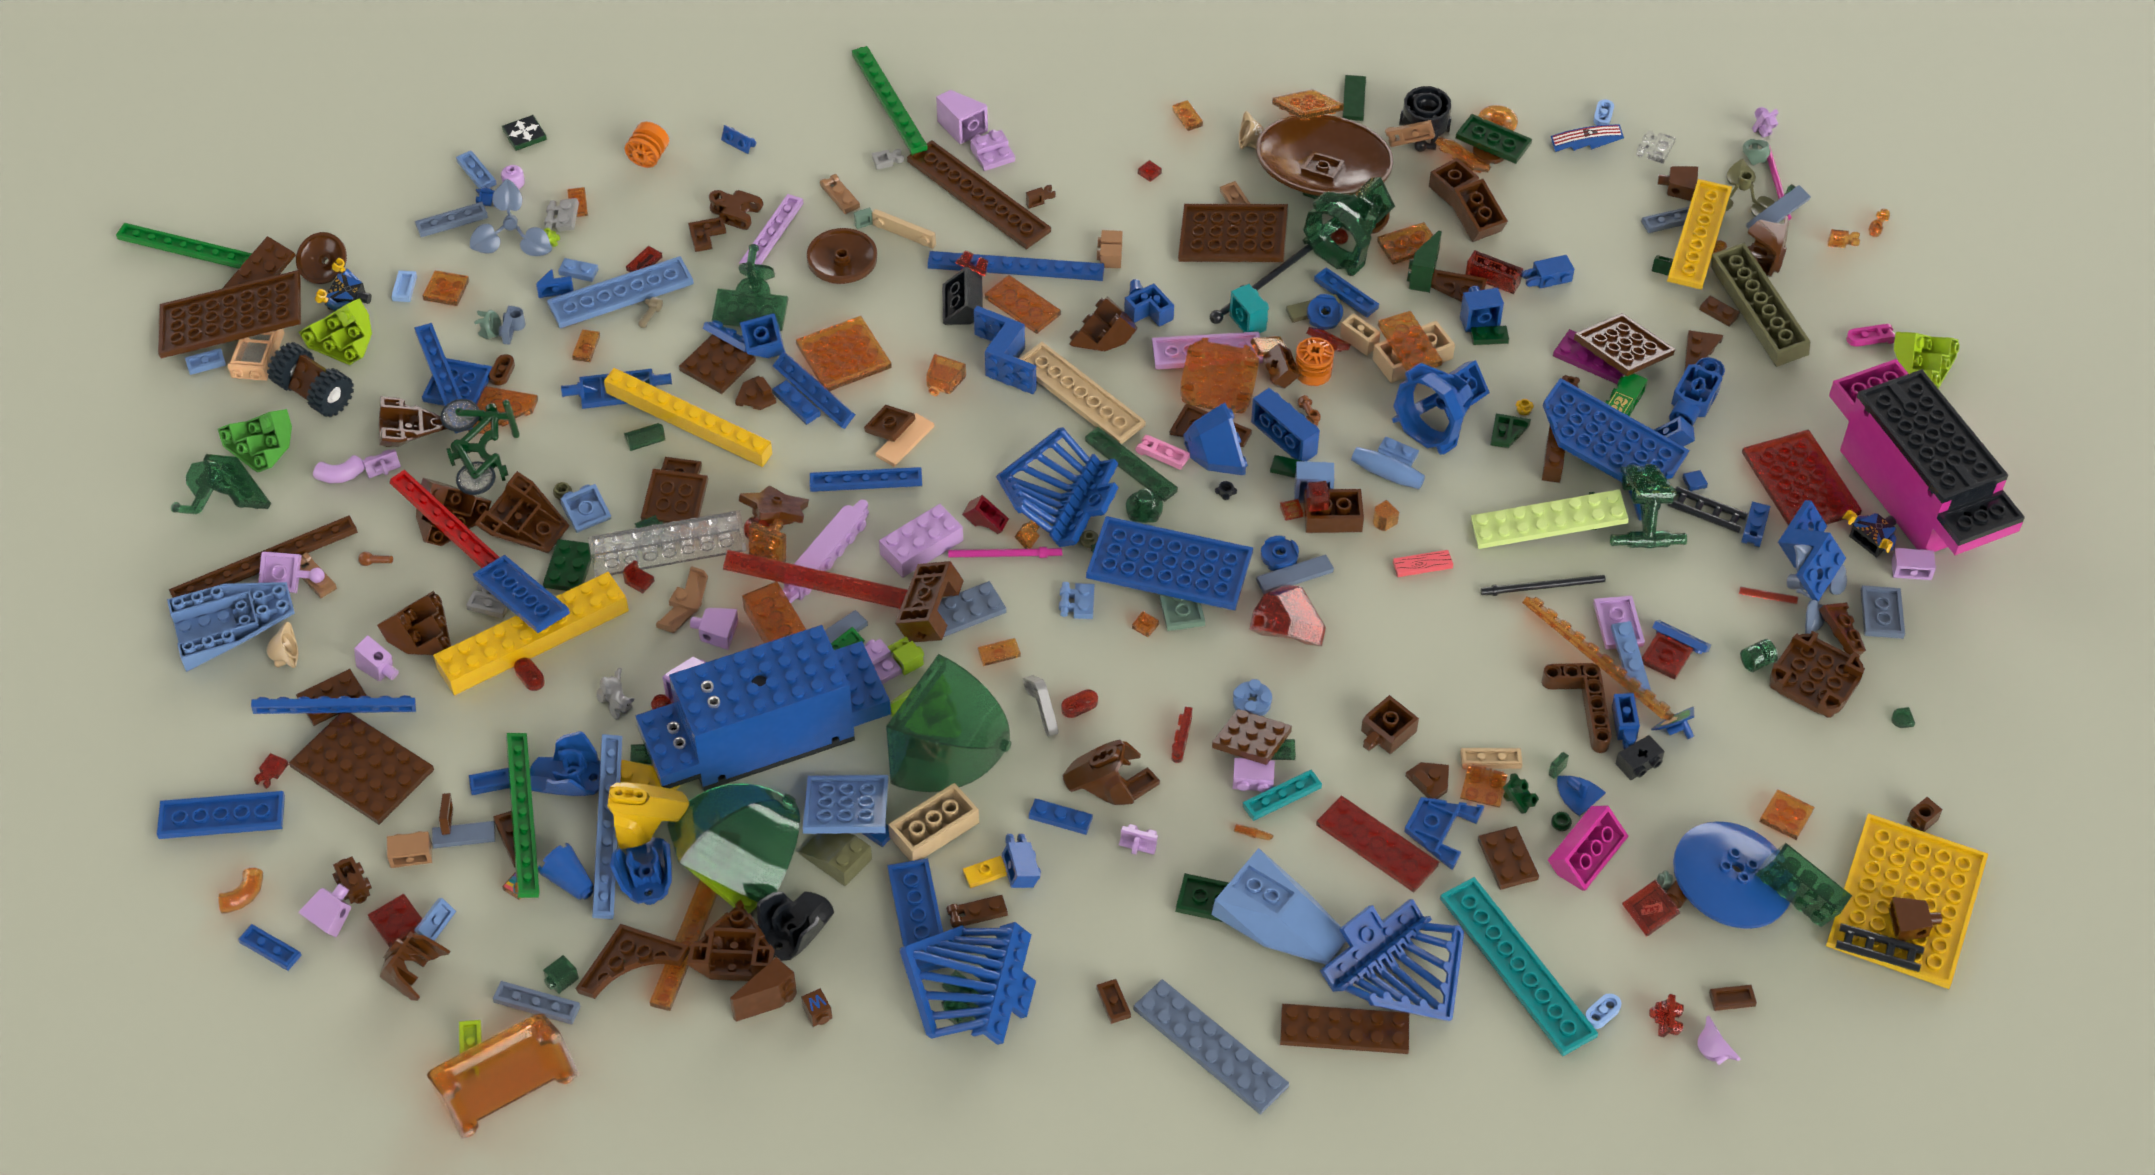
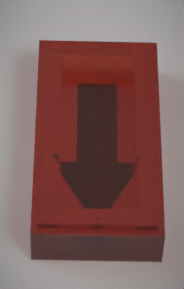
M647 246L626 266V271L633 272L655 265L663 257L662 253Z

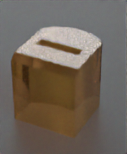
M1388 500L1375 506L1373 524L1377 529L1386 531L1398 524L1399 511Z

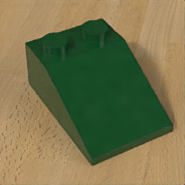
M1438 230L1415 252L1414 259H1410L1408 269L1411 271H1408L1407 282H1410L1409 289L1430 293L1434 269L1436 268L1442 231Z

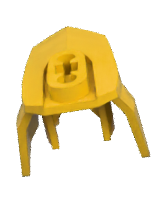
M624 782L615 783L610 786L607 807L614 815V827L619 848H632L649 842L662 821L679 822L689 807V800L682 791L639 783Z

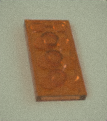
M1010 275L985 293L986 300L1018 322L1025 324V327L1036 334L1061 315L1059 308Z
M1411 311L1378 320V327L1406 371L1419 363L1433 368L1442 365V358Z

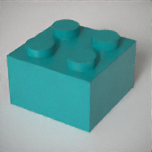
M1250 284L1232 290L1229 316L1242 332H1259L1260 334L1266 331L1268 303L1259 296L1258 291Z

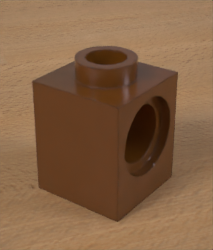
M1926 797L1911 809L1907 821L1913 828L1925 832L1939 820L1943 809Z

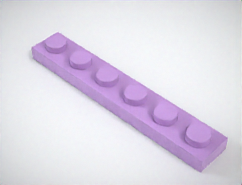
M790 194L786 195L739 262L740 268L756 273L802 207V198Z

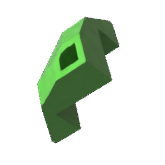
M287 409L270 411L245 422L225 425L218 428L222 446L258 473L272 468L289 448L292 424Z

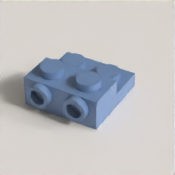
M589 484L585 485L579 491L574 493L568 492L561 498L560 504L567 518L570 519L576 533L611 519V514L596 484L591 486Z

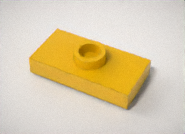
M1001 855L963 868V874L970 889L1007 876Z

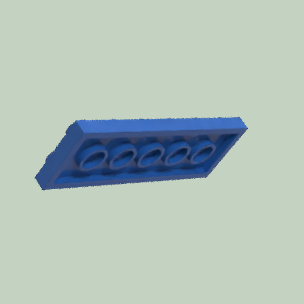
M506 555L501 556L473 573L474 579L537 633L570 614L569 608Z
M284 791L160 801L157 837L158 839L283 829Z
M928 858L887 865L903 947L942 933L943 928ZM916 960L917 967L922 971L948 968Z

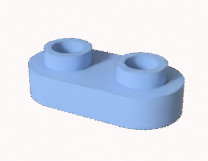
M1603 99L1598 102L1593 120L1595 125L1610 124L1614 110V103L1612 101Z
M1615 994L1603 995L1588 1008L1585 1017L1595 1029L1602 1028L1619 1013L1622 1004L1620 998Z

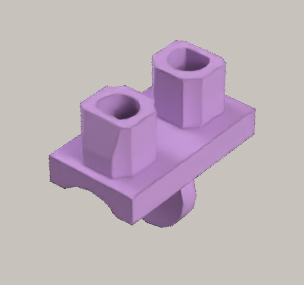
M1764 107L1757 108L1754 113L1757 121L1752 127L1753 132L1759 131L1762 138L1770 136L1772 134L1771 129L1778 125L1776 116L1779 113L1778 110L1774 109L1769 113L1768 109Z
M388 449L383 451L382 454L374 457L369 456L362 460L369 478L383 473L388 475V471L401 467L395 449Z
M1129 824L1121 829L1119 846L1131 848L1132 854L1135 855L1138 851L1154 855L1158 835L1155 830L1149 829L1144 832L1140 831L1136 825Z

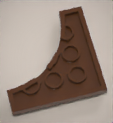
M620 924L575 989L578 994L596 999L608 984L633 969L654 964H668L680 967L689 954L690 948L688 945Z

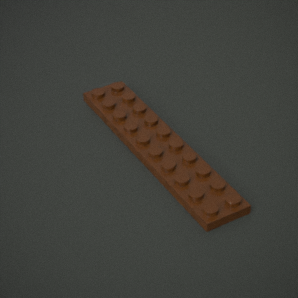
M933 140L926 143L928 150L907 156L908 163L1026 250L1051 232V227Z

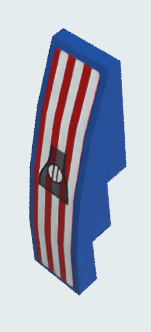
M1620 124L1573 129L1552 135L1551 139L1555 152L1569 147H1572L1573 151L1589 145L1592 150L1624 139Z

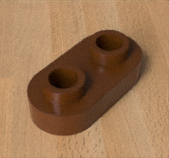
M503 354L496 359L489 373L492 384L501 386L508 382L515 367L514 358L511 355Z

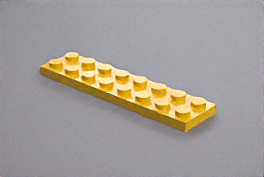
M1698 179L1667 282L1702 290L1731 194V186Z

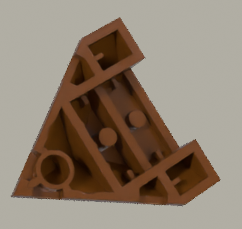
M380 396L379 446L400 447L410 441L446 430L447 428L442 424L441 416L416 405L411 407L405 404V400L400 398ZM449 421V422H446L449 426L452 427L450 421Z
M740 899L735 904L734 909L729 913L726 912L704 933L705 936L698 942L695 941L690 946L687 964L711 980L750 981L774 959L775 952L771 944L769 945L765 939V935L751 914L744 908V904Z

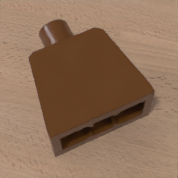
M1672 166L1670 167L1669 175L1659 174L1657 185L1667 186L1668 196L1691 201L1698 180V167Z
M1893 897L1888 908L1895 939L1902 941L1925 938L1929 936L1933 925H1941L1942 923L1941 913L1930 912L1928 903L1924 900Z

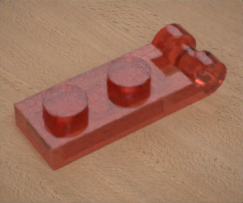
M1185 706L1184 713L1179 715L1178 725H1180V730L1176 729L1174 738L1176 742L1172 745L1171 759L1175 763H1180L1184 757L1192 722V707Z

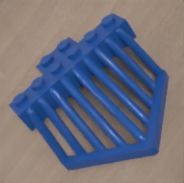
M1064 427L1056 429L996 476L1018 513H1023L1047 531L1059 547L1076 545L1090 517L1105 515L1119 488L1115 482L1109 483L1115 473L1118 462L1115 459L1100 461L1095 454L1089 457ZM1063 438L1086 466H1082L1057 441ZM1048 448L1054 449L1081 475H1074L1042 453ZM1037 459L1073 483H1064L1027 464ZM1019 471H1024L1031 476L1066 491V493H1058L1015 478L1013 475Z
M1413 899L1406 901L1383 921L1374 906L1369 905L1339 929L1350 947L1323 967L1320 972L1333 992L1346 991L1368 1001L1371 1006L1451 1021L1454 1013L1464 931L1459 925L1429 923L1432 918L1430 916H1423ZM1419 930L1451 933V941L1423 934ZM1411 939L1447 949L1449 952L1448 961L1445 962L1414 945ZM1403 948L1443 969L1446 972V981H1440L1409 958ZM1394 957L1435 988L1439 989L1443 994V1003H1439L1404 972ZM1385 966H1386L1388 969H1390L1398 978H1400L1407 986H1409L1414 992H1412V991H1411L1409 988H1407L1403 983H1401L1397 978H1395L1392 974H1390V973L1387 971V969L1385 968ZM1375 972H1376L1377 974H1379L1383 979H1385V980H1386L1389 984H1391L1393 987H1391V986L1388 985L1386 982H1384L1383 980H1381L1380 978H1378V977L1376 976ZM1353 983L1356 984L1357 986H1359V987L1365 989L1366 991H1364V990H1362V989H1360V988H1357V987L1353 986Z
M1016 922L1002 925L1000 928H965L959 926L901 947L899 951L926 1035L933 1039L972 1030L971 1035L974 1037L983 1034L995 1044H1003L1011 1012L1019 1018H1025L1028 1015L1036 980L1023 971V966L1032 934ZM965 936H996V938L965 937ZM966 953L985 955L987 958L980 957V956H975V955H971V954H966ZM916 960L970 973L981 981L922 971L917 967ZM955 960H959V961H963V962H968V963H972V964H977V965H980V966L983 967V968H980V967H977V966H973V965H969V964L962 963V962H958V961H955ZM922 980L973 988L979 994L927 991L924 989ZM928 1000L973 1002L979 1007L935 1012L931 1010ZM972 1016L975 1018L973 1021L937 1028L935 1020Z

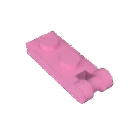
M1145 435L1142 443L1138 444L1135 448L1138 454L1150 456L1179 470L1183 468L1190 458L1189 452L1149 435Z

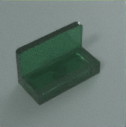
M656 423L624 433V438L630 451L665 441L664 428L662 424Z

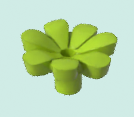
M545 228L544 231L549 237L550 244L556 247L558 245L557 241L560 240L559 234L551 231L550 228Z

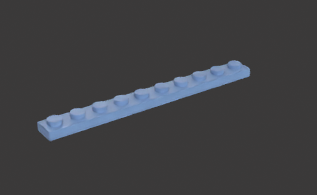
M602 734L592 918L613 919L616 878L610 867L612 853L617 849V838L614 827V815L607 807L610 786L620 783L622 736Z

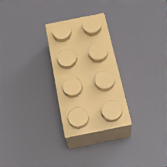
M1434 321L1375 344L1373 361L1390 383L1406 378L1405 372L1419 363L1434 367L1453 359L1455 343L1439 323Z
M953 783L888 824L889 837L909 861L924 859L979 824V809Z

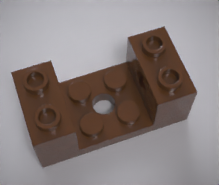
M951 561L917 564L895 622L909 642L940 641L943 639L948 625L937 611L942 597L958 596L964 582Z

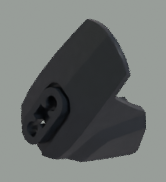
M782 891L774 892L757 903L758 926L765 935L769 945L771 944L773 947L774 957L781 961L791 960L803 951L834 914L831 903L825 897L813 892L804 891L795 901L788 898Z

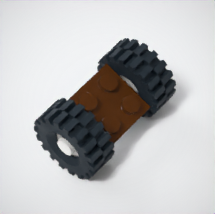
M295 342L286 343V347L282 345L280 351L276 350L274 352L276 355L271 357L270 360L272 362L268 363L270 369L267 370L268 378L286 391L296 392L308 400L307 403L311 408L325 417L338 415V411L342 412L344 410L343 407L349 404L348 400L352 399L351 393H354L352 388L354 383H352V379L337 369L331 368L330 370L324 368L314 361L313 354Z

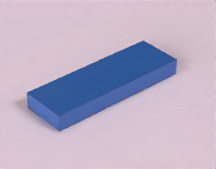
M253 924L238 939L240 944L287 971L302 956L300 951Z

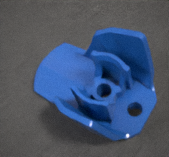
M578 731L563 735L556 740L554 757H538L530 767L532 791L566 796H589L599 791L600 760L597 751L584 732Z
M651 838L649 842L642 846L626 848V854L621 849H616L612 853L610 867L621 890L631 901L637 904L652 905L658 900H662L668 894L672 883V861L670 844L664 839Z

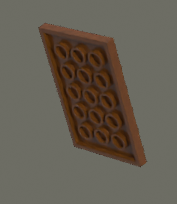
M1184 204L1178 254L1179 262H1284L1288 204Z
M340 713L289 762L291 768L378 825L434 771L432 764L352 713Z

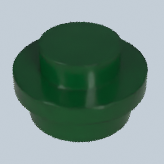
M1557 812L1553 815L1551 824L1558 831H1566L1571 827L1572 820L1566 812Z

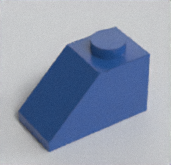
M1681 416L1654 429V431L1683 447L1695 441L1694 427Z

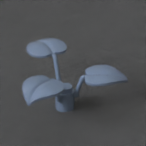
M505 179L495 190L492 198L493 204L497 209L501 211L507 210L508 215L504 218L503 225L496 231H494L493 226L490 224L478 226L470 238V248L487 254L495 252L501 242L500 237L496 234L505 228L509 231L517 229L521 237L524 238L520 242V248L527 255L543 256L552 251L549 237L543 229L532 227L524 235L517 225L518 219L515 215H512L510 210L517 211L521 208L523 202L522 195L512 181Z
M1794 546L1797 572L1813 548L1811 546ZM1843 564L1829 585V591L1833 595L1841 594L1847 586V572ZM1790 574L1787 578V587L1810 598L1809 594L1803 591L1805 588L1796 574ZM1811 599L1808 603L1805 634H1811V631L1819 630L1824 624V619L1819 611L1823 605L1819 604V601Z

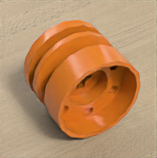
M647 121L641 122L637 125L629 141H627L624 148L625 153L633 163L641 167H654L669 144V136L659 125Z
M1311 337L1304 339L1298 344L1295 363L1300 373L1297 379L1301 383L1308 386H1319L1325 384L1331 378L1334 349L1327 340Z

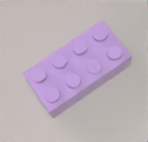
M938 504L880 539V555L903 578L915 571L917 564L928 563L963 541V526L941 504Z

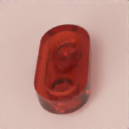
M521 658L515 662V673L527 689L537 691L544 686V676L531 659Z
M1090 689L1072 695L1062 701L1061 712L1068 718H1074L1086 713L1098 705V695Z

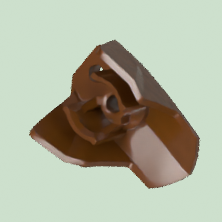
M1785 216L1784 224L1758 220L1748 230V234L1755 238V242L1748 246L1767 277H1772L1774 272L1779 273L1787 250L1788 216Z
M1115 740L1106 743L1075 759L1062 775L1064 783L1071 792L1084 789L1113 805L1133 804L1134 798L1126 787L1128 781L1120 776L1118 770L1122 765H1131V762L1128 760L1139 759L1141 754L1125 741Z

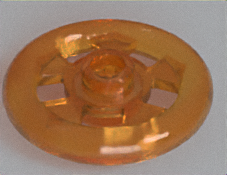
M1491 105L1482 109L1478 115L1495 124L1505 126V128L1512 131L1518 125L1517 115L1505 106Z

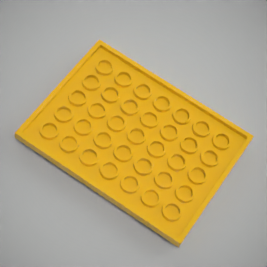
M1868 813L1826 946L1950 989L1988 853ZM1893 897L1924 900L1928 903L1930 912H1940L1942 915L1941 925H1933L1929 936L1906 941L1925 947L1923 955L1916 953L1915 962L1921 964L1919 972L1835 948L1837 940L1843 942L1845 933L1839 931L1840 924L1843 923L1895 938L1888 910ZM1854 935L1852 944L1864 948L1866 939ZM1874 941L1873 950L1885 954L1887 945ZM1895 947L1894 956L1906 960L1908 951Z

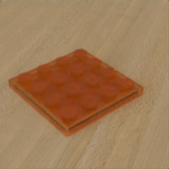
M862 316L796 339L797 347L818 381L829 391L892 368L891 361Z

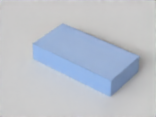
M398 271L391 296L392 301H411L417 279L416 271Z

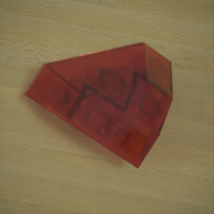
M1283 585L1263 595L1253 610L1249 630L1263 636L1292 638L1306 645L1322 646L1326 626L1303 587Z

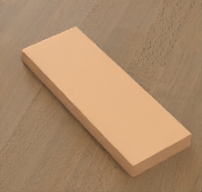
M915 413L916 419L895 442L888 440L876 452V457L895 467L934 428V423Z

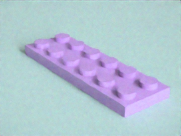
M1259 332L1152 338L1155 370L1263 363Z

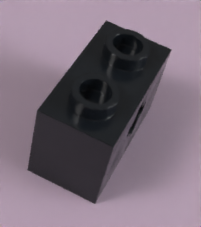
M1648 735L1620 751L1615 764L1630 780H1633L1636 777H1642L1651 768L1659 767L1663 762L1662 759L1665 751Z

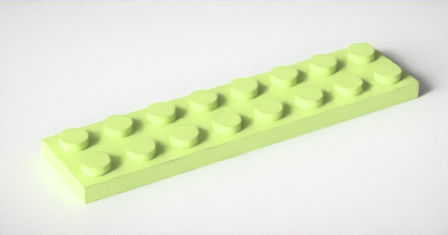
M1619 489L1471 515V521L1478 549L1626 524L1628 523V515Z

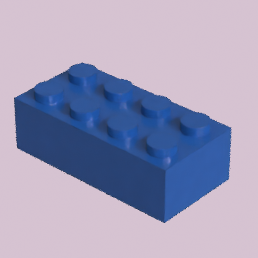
M1270 388L1253 398L1252 424L1293 459L1308 461L1317 455L1320 430L1315 424L1308 421L1303 414L1295 410L1290 403H1287L1277 392Z

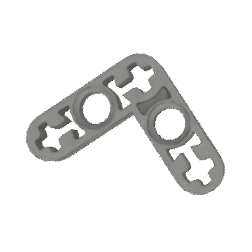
M1034 675L1023 678L1027 694L1037 700L1047 736L1050 737L1058 734V726L1044 680Z

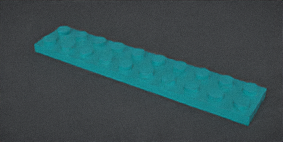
M1475 877L1440 895V900L1562 1056L1597 1038L1598 1032Z

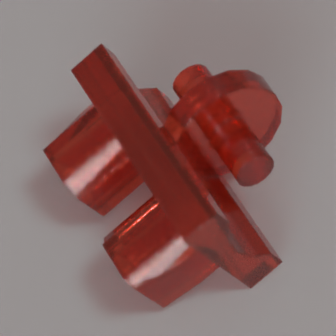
M965 250L955 264L964 268L969 267L985 277L988 272L986 269L989 260L980 257L977 265L971 263L974 254Z
M1669 994L1668 999L1656 1002L1655 1007L1649 1009V1016L1655 1019V1023L1659 1024L1658 1036L1664 1038L1668 1034L1679 1035L1683 1031V1023L1675 1020V1017L1679 1018L1683 1014L1684 1005L1675 1001L1676 995Z

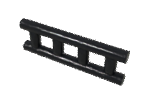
M1678 486L1674 492L1679 495L1677 501L1670 499L1668 503L1669 507L1737 533L1740 532L1742 527L1737 524L1739 518L1746 520L1748 515L1744 511ZM1686 498L1697 502L1694 508L1683 504ZM1703 505L1715 508L1712 515L1701 511ZM1722 511L1732 515L1730 521L1719 518Z
M1843 923L1840 924L1839 931L1844 932L1845 937L1843 942L1837 940L1835 948L1913 971H1920L1921 964L1915 962L1916 953L1923 955L1925 947ZM1854 935L1866 939L1864 948L1852 944ZM1874 941L1887 945L1885 954L1873 950ZM1895 947L1908 951L1906 960L1894 956Z

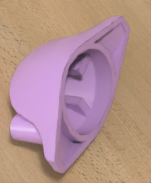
M1708 1015L1705 1028L1698 1038L1700 1052L1706 1059L1716 1061L1718 1065L1727 1059L1741 1060L1723 1039Z

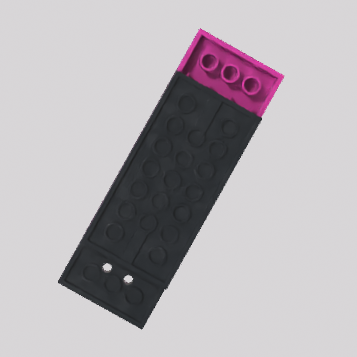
M1894 359L1833 381L1829 397L1849 421L1840 451L1887 512L1895 518L1898 526L1916 549L1933 550L1936 552L1948 547L1954 555H1958L2020 531L2025 516L2003 490L2008 478L2007 472L1922 369L1908 374L1899 361Z

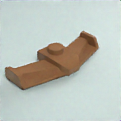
M693 566L690 567L685 589L676 588L669 599V605L673 606V608L656 623L657 628L675 633L699 610L708 580V575L704 570Z

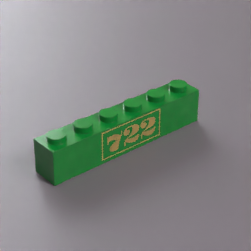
M1635 373L1629 376H1621L1617 389L1614 388L1612 390L1611 399L1609 401L1606 400L1605 403L1630 417L1646 390L1648 379Z

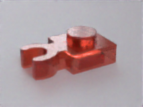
M270 753L259 767L260 773L254 778L255 784L258 785L262 780H265L263 786L267 789L271 785L272 777L278 779L289 765L288 761Z

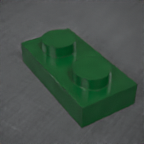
M1506 325L1471 327L1470 333L1473 345L1509 343Z

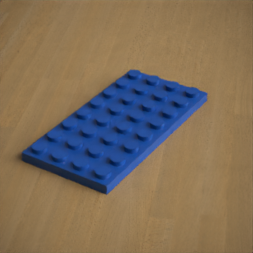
M1106 516L1086 572V578L1235 611L1253 554V547Z

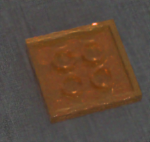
M1314 89L1278 96L1272 99L1273 105L1279 107L1280 110L1289 112L1290 115L1299 117L1300 120L1322 117L1325 114H1336V112L1343 111L1344 106L1343 103Z

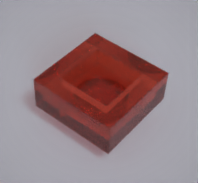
M1149 160L1138 168V174L1151 182L1162 174V168Z

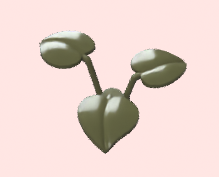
M1744 159L1736 162L1728 170L1727 180L1730 184L1735 185L1730 194L1726 211L1733 207L1734 203L1730 198L1738 188L1743 191L1750 189L1752 202L1755 203L1751 206V212L1755 217L1775 203L1774 200L1766 196H1760L1757 200L1755 199L1753 183L1755 182L1756 175Z

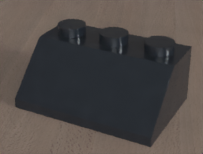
M965 267L942 284L943 324H972L974 322V309L976 306L983 308L982 276L969 267Z

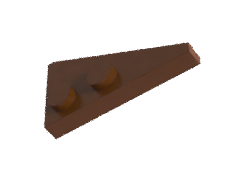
M1689 330L1684 372L1688 365L1696 364L1700 359L1711 355L1715 347L1722 342L1723 335Z

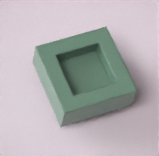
M870 207L854 212V224L857 229L873 224Z

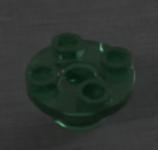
M1140 489L1127 499L1126 512L1129 519L1133 522H1157L1163 512V502L1151 490Z

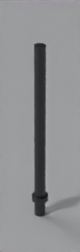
M1605 575L1503 586L1495 584L1491 585V587L1481 588L1480 591L1481 595L1493 594V596H1497L1500 593L1602 583L1606 581Z

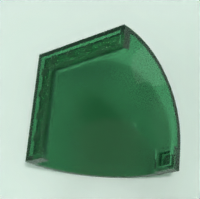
M940 654L937 655L886 726L890 782L897 787L918 792H940L953 783L958 787H962L986 774L998 762L1003 753L1008 752L1012 742L1010 741L1008 720L995 697L971 673Z
M729 784L697 795L689 800V807L679 822L669 821L667 824L678 862L759 902L771 893L778 891L790 865L800 829V812L795 801L796 799L789 794L783 795L772 789L753 784Z

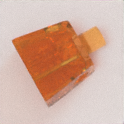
M934 354L926 375L929 393L933 396H938L940 392L951 394L965 379L966 364Z

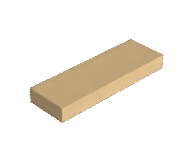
M1461 748L1460 751L1462 768L1522 769L1521 748Z

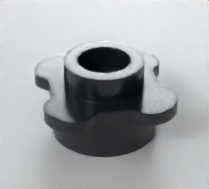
M1223 481L1219 484V487L1215 488V493L1221 495L1223 500H1229L1230 496L1237 494V489L1234 488L1231 482Z

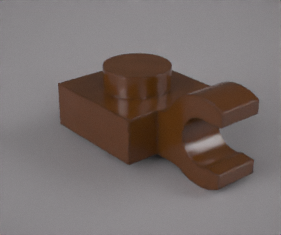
M1047 185L1044 189L1040 187L1026 192L1027 207L1030 209L1043 205L1045 200L1055 198L1056 192L1052 191V185Z

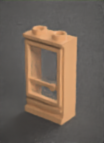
M284 329L239 339L230 364L227 365L231 378L267 381L269 375L267 370L270 369L268 363L272 362L270 360L271 357L276 355L274 352L280 347L285 333Z

